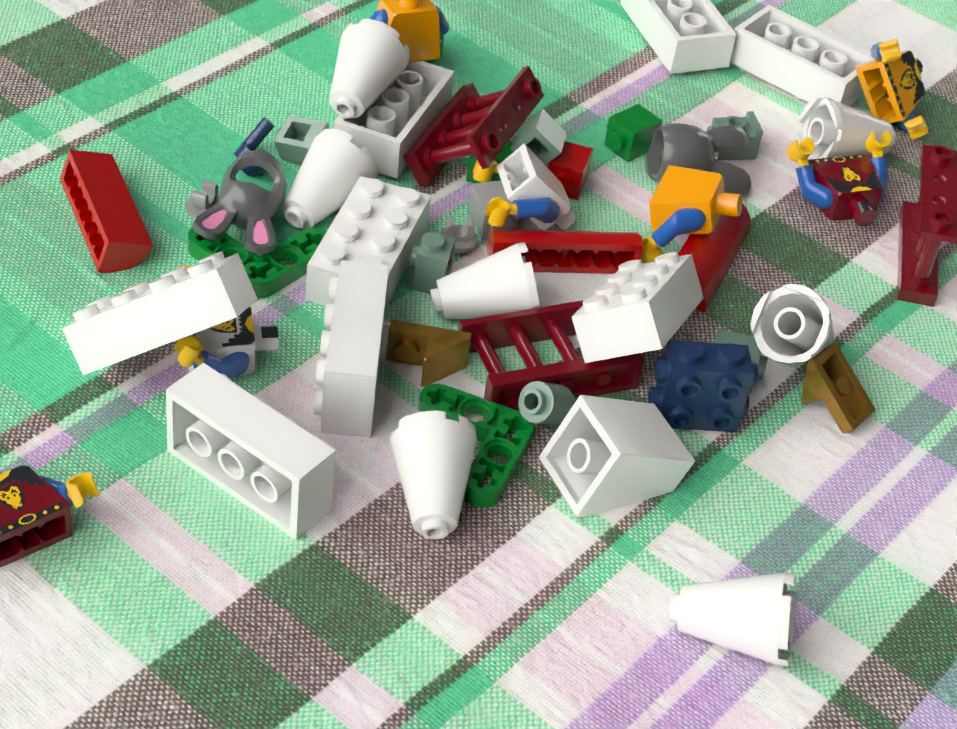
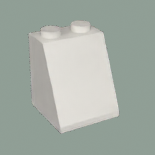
M586 395L578 397L539 456L542 464L576 517H586L673 492L695 462L692 455L655 404Z

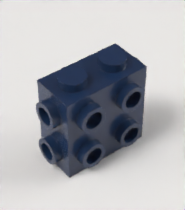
M669 340L665 346L663 357H657L655 380L657 383L656 387L650 386L648 403L655 404L672 429L737 432L741 417L747 416L749 411L748 393L750 387H755L757 384L758 365L756 362L751 361L748 345Z

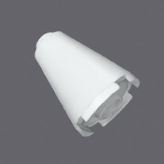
M362 19L360 24L352 25L353 22L348 24L342 33L329 97L331 107L341 117H360L407 66L409 61V48L407 44L404 47L398 40L400 34L383 22Z
M831 98L812 99L805 106L799 119V123H804L802 134H797L799 146L800 142L806 137L811 138L815 146L813 153L807 157L808 160L867 154L869 158L873 157L872 153L868 152L865 147V140L874 130L875 139L879 143H881V135L885 131H889L891 134V143L884 149L883 155L887 154L895 143V132L889 122Z
M325 129L314 138L282 204L284 216L292 226L304 229L312 228L343 206L360 176L377 178V164L370 151L365 146L361 149L351 142L354 137L349 133L338 129Z
M525 242L514 244L436 280L437 288L430 289L434 311H442L444 319H472L540 306L532 263L526 262L525 256H521V253L528 252Z
M786 284L772 292L769 291L762 296L754 308L750 324L752 334H754L757 347L761 353L775 362L792 365L812 360L828 345L834 343L835 336L830 310L825 300L817 292L797 284Z
M425 411L405 416L399 420V428L395 431L392 428L390 432V444L413 528L428 539H442L457 528L477 443L475 426L467 418L459 415V422L446 419V412Z
M785 572L683 585L680 594H672L670 621L677 622L679 632L778 666L789 667L791 654H782V650L788 649V642L793 643L797 591L787 590V585L794 584L797 581L796 573Z

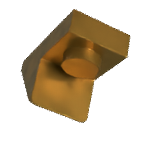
M391 320L386 360L423 366L421 387H425L467 367L471 333Z
M834 342L807 363L801 404L804 405L823 400L841 432L846 433L855 430L876 409L838 344Z

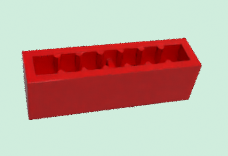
M69 149L60 182L98 273L128 270L136 266L150 253L153 243L113 155Z
M742 204L740 216L721 215L713 232L709 234H690L678 253V257L692 254L704 297L695 309L706 312L750 232L751 218L744 204Z
M489 229L486 238L488 256L514 244L525 242L528 252L521 253V256H525L526 262L532 263L533 272L614 274L619 270V265L632 260H641L644 247L642 237L638 232Z

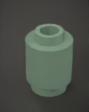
M534 381L522 389L518 406L521 415L528 422L559 426L576 402V399L572 392L563 385Z

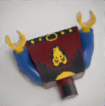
M875 130L865 140V147L868 152L872 153L873 158H869L867 154L808 160L807 157L813 153L815 148L812 139L806 137L800 142V146L798 140L791 143L787 149V155L789 159L798 163V168L795 169L803 199L818 207L830 220L854 219L859 226L871 224L876 218L878 204L884 199L888 181L887 158L883 157V151L891 143L892 137L889 131H885L881 135V143L875 139Z
M21 465L4 473L0 471V568L73 536L71 506L79 508L84 504L85 498L100 495L92 473H80L62 483L43 475L39 476L29 466Z

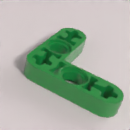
M191 228L188 233V251L198 261L221 251L225 258L238 253L257 299L273 295L307 274V264L325 236L326 231L316 228L306 229L276 246L273 252L264 253L259 256L246 250L243 244L227 233L218 240H210L200 236ZM288 260L293 261L296 264L281 265L278 262Z
M439 383L425 386L420 393L418 412L443 411L446 412V419L459 422V415L465 417L468 414L476 413L485 417L486 420L482 422L470 421L475 426L477 440L483 442V445L471 464L464 498L475 507L489 508L496 505L502 498L530 447L534 424L525 420L520 411ZM515 430L512 441L508 440L507 434ZM502 454L510 461L496 463L490 460L488 456ZM486 476L491 478L490 485L487 484L485 488H480Z

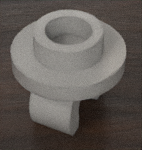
M207 180L202 181V191L194 190L192 196L186 202V211L189 216L196 219L198 215L218 203V184Z
M448 216L445 220L446 228L440 234L456 238L455 254L469 252L477 245V235L472 216H467V222L464 226L454 225L453 216Z

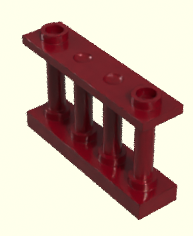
M526 66L521 69L508 87L501 91L481 96L474 83L462 86L403 155L419 186L431 184L449 161L470 155H475L482 170L489 168L544 97L539 80L535 78L530 67Z
M922 144L919 199L917 203L903 201L899 212L897 300L934 307L938 297L939 248L942 241L957 244V151L945 146Z
M584 300L459 321L458 331L471 333L469 353L478 352L489 374L487 375L484 399L514 410H519L518 400L522 389L534 381L563 385L572 392L575 399H578L580 395L598 396L638 388L644 358L641 353L585 363L584 358L579 357L568 337L577 335L572 316L583 306L582 302ZM551 339L564 362L543 365L532 343ZM515 346L526 368L506 372L494 349Z

